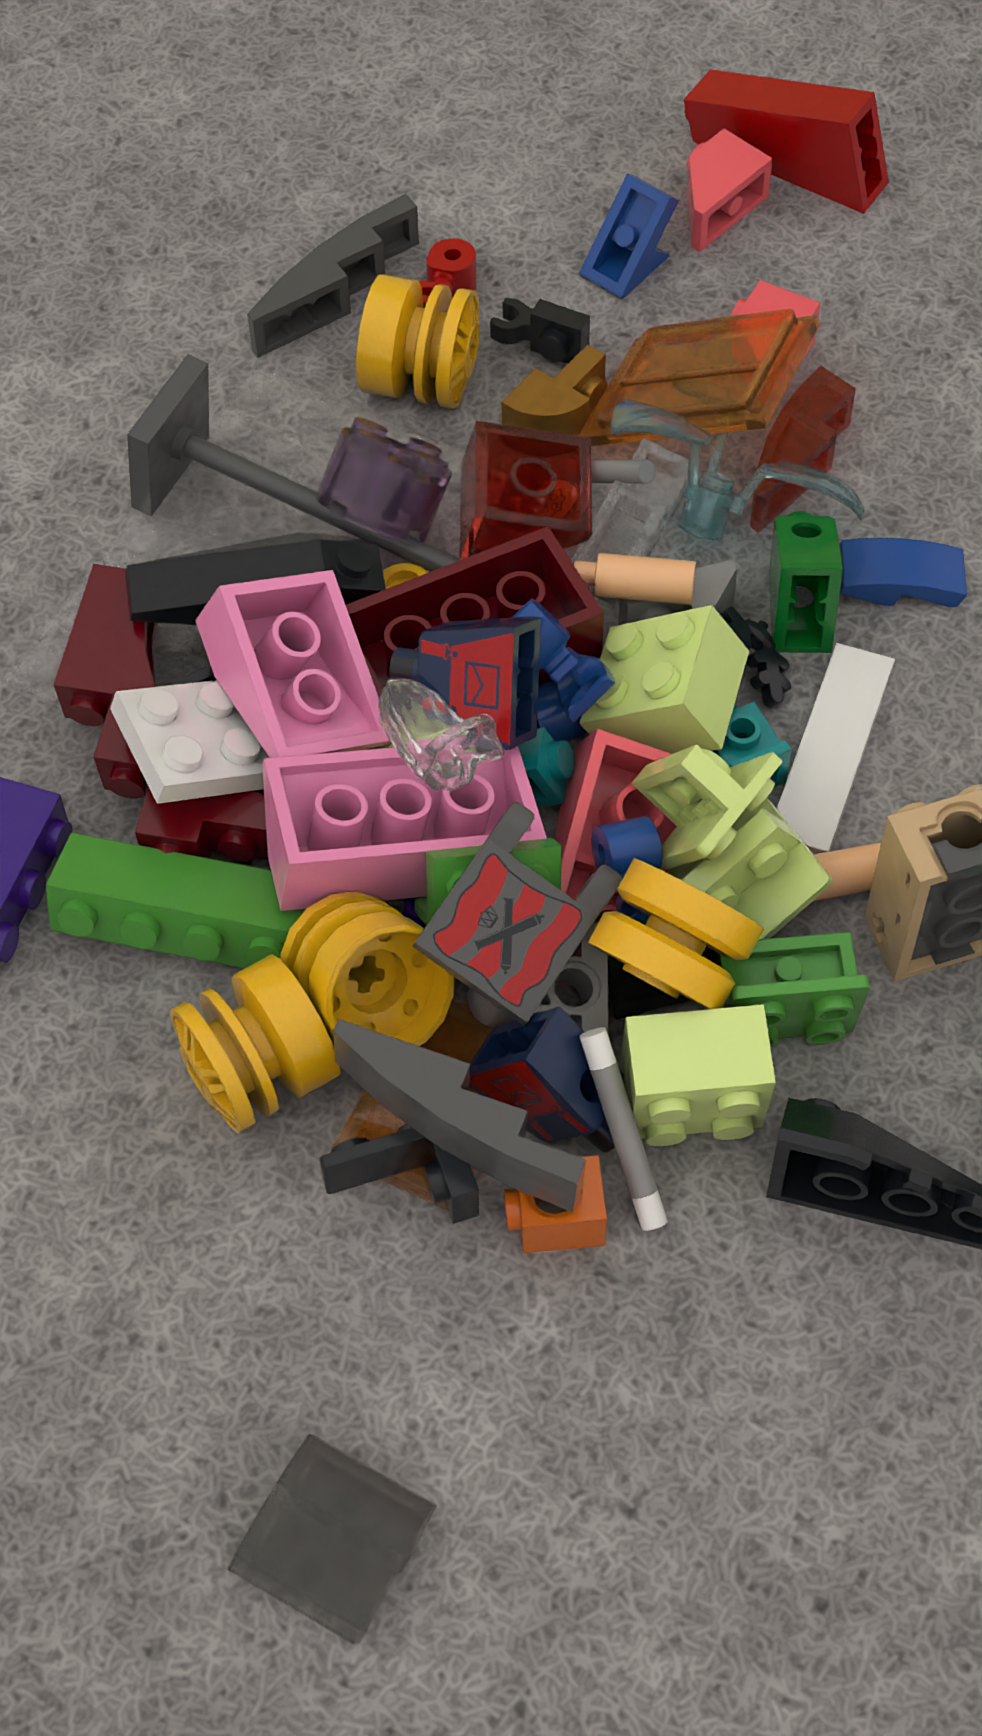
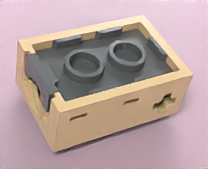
M982 784L970 786L954 797L930 804L923 802L908 804L897 810L894 814L887 816L864 919L894 982L982 956Z

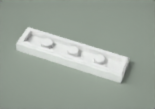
M836 643L777 806V810L813 854L831 851L895 661L894 658Z

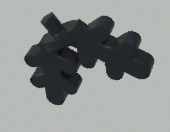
M729 607L719 613L747 649L752 648L755 650V652L748 655L746 664L750 668H758V674L750 679V684L756 690L761 689L762 701L765 706L773 708L783 702V694L791 689V683L782 673L788 670L790 665L787 659L776 651V644L767 631L768 624L762 620L758 622L752 621L749 618L744 620L733 607Z

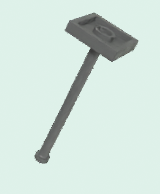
M187 354L127 434L131 507L151 517L194 460L360 539L377 543L379 548L421 566L430 572L461 560L207 441L209 439L208 363Z

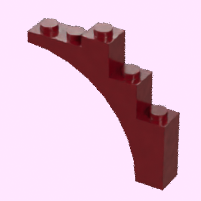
M93 564L53 685L65 718L73 719L77 723L86 726H100L104 724L93 757L104 789L111 790L119 796L130 799L145 796L135 829V835L140 846L160 849L164 853L177 852L209 859L212 851H215L236 861H249L253 858L268 860L264 795L256 791H247L157 804L110 708L116 691L156 687L154 641L158 623L130 621L125 578L126 568Z

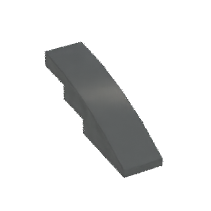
M407 194L360 217L317 246L284 274L249 311L247 317L252 352L257 358L350 314L349 295L372 285L378 275L385 274L384 260L419 244L417 205Z
M338 1019L333 1030L335 1062L384 1108L441 1149L469 1163L471 1166L503 1184L573 1212L582 1189L586 1159L526 1139L528 1111L469 1091V1063Z

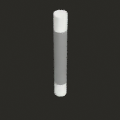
M604 1027L589 1030L579 1037L641 1229L649 1231L660 1228L668 1220L607 1030Z

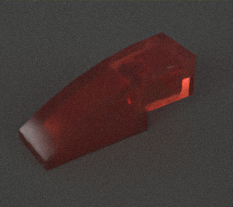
M821 365L797 388L780 411L767 436L758 463L750 527L758 533L832 468L836 438L850 425L856 388Z

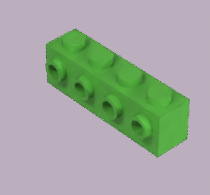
M77 833L70 834L46 884L50 931L241 968H247L270 954L280 958L289 929L306 910L280 911L271 870L177 852L164 853L156 848Z

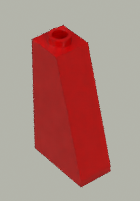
M710 69L684 98L685 116L689 122L693 142L697 144L706 143L721 130L726 129L773 158L771 175L862 214L868 210L889 183L875 92Z

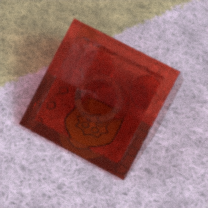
M476 421L461 462L459 558L465 559L549 526L563 549L589 541L592 535L591 438Z

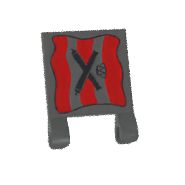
M514 802L495 825L412 947L524 1026L598 915L616 892L622 877L615 870L603 864L587 879L575 900L510 854L535 819V815L531 810L521 803Z

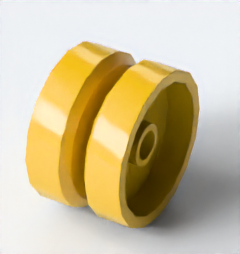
M634 858L617 890L622 900L650 916L648 921L644 925L617 911L604 912L588 943L624 963L625 965L622 969L676 999L681 994L708 1009L722 1008L735 982L728 971L702 956L705 948L707 947L732 960L748 959L764 928L692 885Z

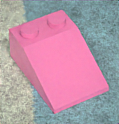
M333 570L221 585L217 588L195 621L214 677L270 758L357 751L387 746L392 743L394 739Z

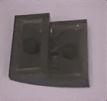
M308 1434L256 1515L227 1570L355 1645L360 1643L366 1634L395 1575L402 1573L409 1562L437 1505L314 1434Z

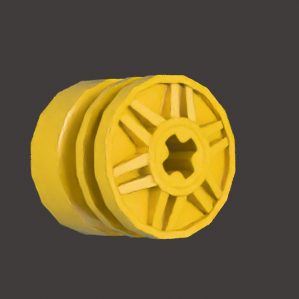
M386 274L378 275L371 285L359 328L356 376L361 392L398 398L403 395L413 375L414 393L419 403L427 404L431 402L436 393L439 406L451 409L458 407L468 380L473 373L479 348V298L476 290L457 289L452 298L448 285H435L424 308L422 287L419 280Z
M358 891L330 894L309 906L289 929L280 954V959L290 969L305 990L327 1032L333 1037V1030L338 1019L416 1046H421L429 1040L444 1022L454 996V976L412 947L424 928L408 917H404L379 897Z
M273 954L233 975L231 982L237 1008L232 1009L216 991L208 988L201 992L199 996L205 1019L187 1001L172 1008L169 1013L174 1031L179 1040L180 1055L192 1080L208 1104L213 1106L230 1128L238 1134L256 1123L248 1096L258 1110L267 1117L279 1110L276 1090L272 1082L273 1079L278 1078L293 1095L300 1099L341 1074L340 1066L335 1062L333 1043L319 1014L294 974L280 958Z

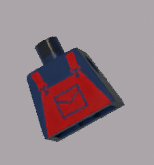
M527 616L451 621L423 630L419 637V649L399 647L394 651L390 661V679L394 685L418 688L417 716L422 723L500 749L511 750L537 736L541 617Z
M560 1006L533 1014L524 1026L514 1020L493 1027L470 1063L469 1086L482 1096L528 1111L526 1129L540 1140L551 1143L583 1135L602 1153L609 1152L615 1148L579 1037L585 1032ZM620 1070V1074L625 1085L624 1074Z

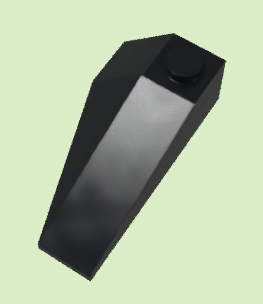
M297 532L127 565L125 578L130 621L197 625L195 620L221 585L333 570L345 605L386 589L378 544L351 536Z
M788 1097L777 1139L767 1198L982 1250V1184L857 1113L841 1110L836 1104L824 1099L811 1098L802 1101Z

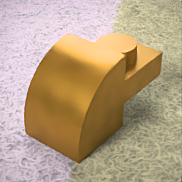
M587 345L554 378L535 368L501 402L502 439L519 448L536 452L564 450L586 439L590 435V411L595 410L600 405L608 387L607 381H605L606 354Z

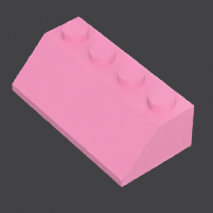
M479 741L272 757L264 758L263 760L268 860L280 911L306 909L330 894L358 891L376 896L383 901L426 897V851L483 845L500 818L514 802L521 803L535 815V819L519 841L547 838L518 746L511 750H505Z

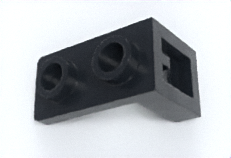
M406 1123L396 1133L371 1141L367 1138L359 1137L341 1142L330 1153L319 1158L322 1180L327 1194H334L422 1166L425 1182L433 1203L437 1204L445 1201L453 1224L479 1216V1188L470 1164L441 1149Z

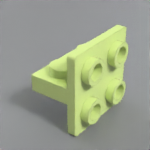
M696 744L647 764L631 784L677 826L662 844L663 859L660 870L663 871L679 865L686 868L696 860L703 858L713 860L719 856L735 838L737 831L731 826L744 810L747 812L754 810L773 790L775 783L770 777L781 765L782 760L774 752H770L729 768L728 764L720 756L708 749H701Z
M766 798L754 810L750 812L744 810L731 826L737 831L735 838L715 859L708 860L703 858L696 860L686 868L679 865L670 868L668 874L714 897L763 927L764 931L759 940L770 939L833 883L829 873L771 801Z

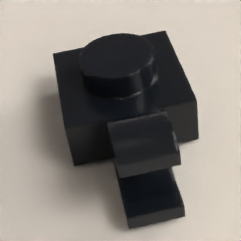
M505 298L502 302L503 318L508 321L495 317L490 320V337L494 341L501 344H515L528 340L530 341V351L539 353L547 360L553 362L562 361L569 364L589 345L590 341L589 315L539 299L535 307L531 308L520 300Z

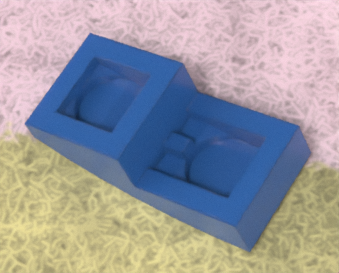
M858 538L842 540L839 543L843 566L840 594L883 606H893L902 595H907L947 607H957L967 596L964 552L961 548L904 538Z

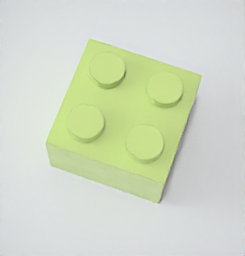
M712 605L610 627L600 660L611 671L615 684L582 714L579 724L589 735L596 729H600L671 754L696 744L701 749H708L710 751L720 750L723 747L749 650Z
M764 1005L626 1017L619 1066L624 1074V1086L640 1136L645 1138L646 1144L651 1146H670L683 1142L686 1139V1134L713 1132V1137L719 1140H735L751 1135L754 1132V1128L763 1127L776 1084Z

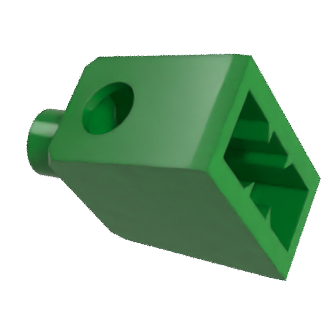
M795 511L787 516H779L774 520L769 568L771 636L776 644V651L778 653H832L843 571L836 521L832 517L813 516L805 511ZM796 586L805 587L813 593L814 600L809 606L803 608L794 607V603H797Z

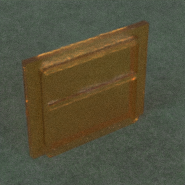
M783 309L654 326L647 329L641 338H636L607 389L578 435L577 440L580 447L766 429L820 326L817 315L796 318L793 309Z

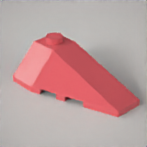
M596 729L576 745L574 772L567 780L564 802L560 804L554 839L561 845V891L575 900L587 879L597 871L591 844L594 827L647 816L656 827L661 846L677 826L631 784L647 764L667 757L671 753L600 729ZM616 890L594 923H599L604 912L617 911L616 898L619 895L618 890Z

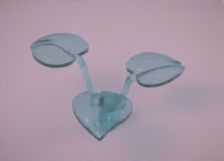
M690 379L675 380L674 389L680 395L703 404L721 408L722 416L708 469L701 472L700 478L701 446L710 445L713 437L708 431L689 423L685 418L672 412L639 401L624 400L619 402L614 408L610 422L611 435L624 432H646L690 443L688 482L683 496L686 498L677 524L688 533L705 539L721 540L730 513L741 514L746 500L766 478H776L827 495L849 507L862 520L864 507L850 485L833 474L802 464L778 460L777 464L763 463L738 494L732 491L735 481L719 474L718 470L733 412L761 420L765 417L767 411L763 403L748 395L732 390L719 389L715 385Z

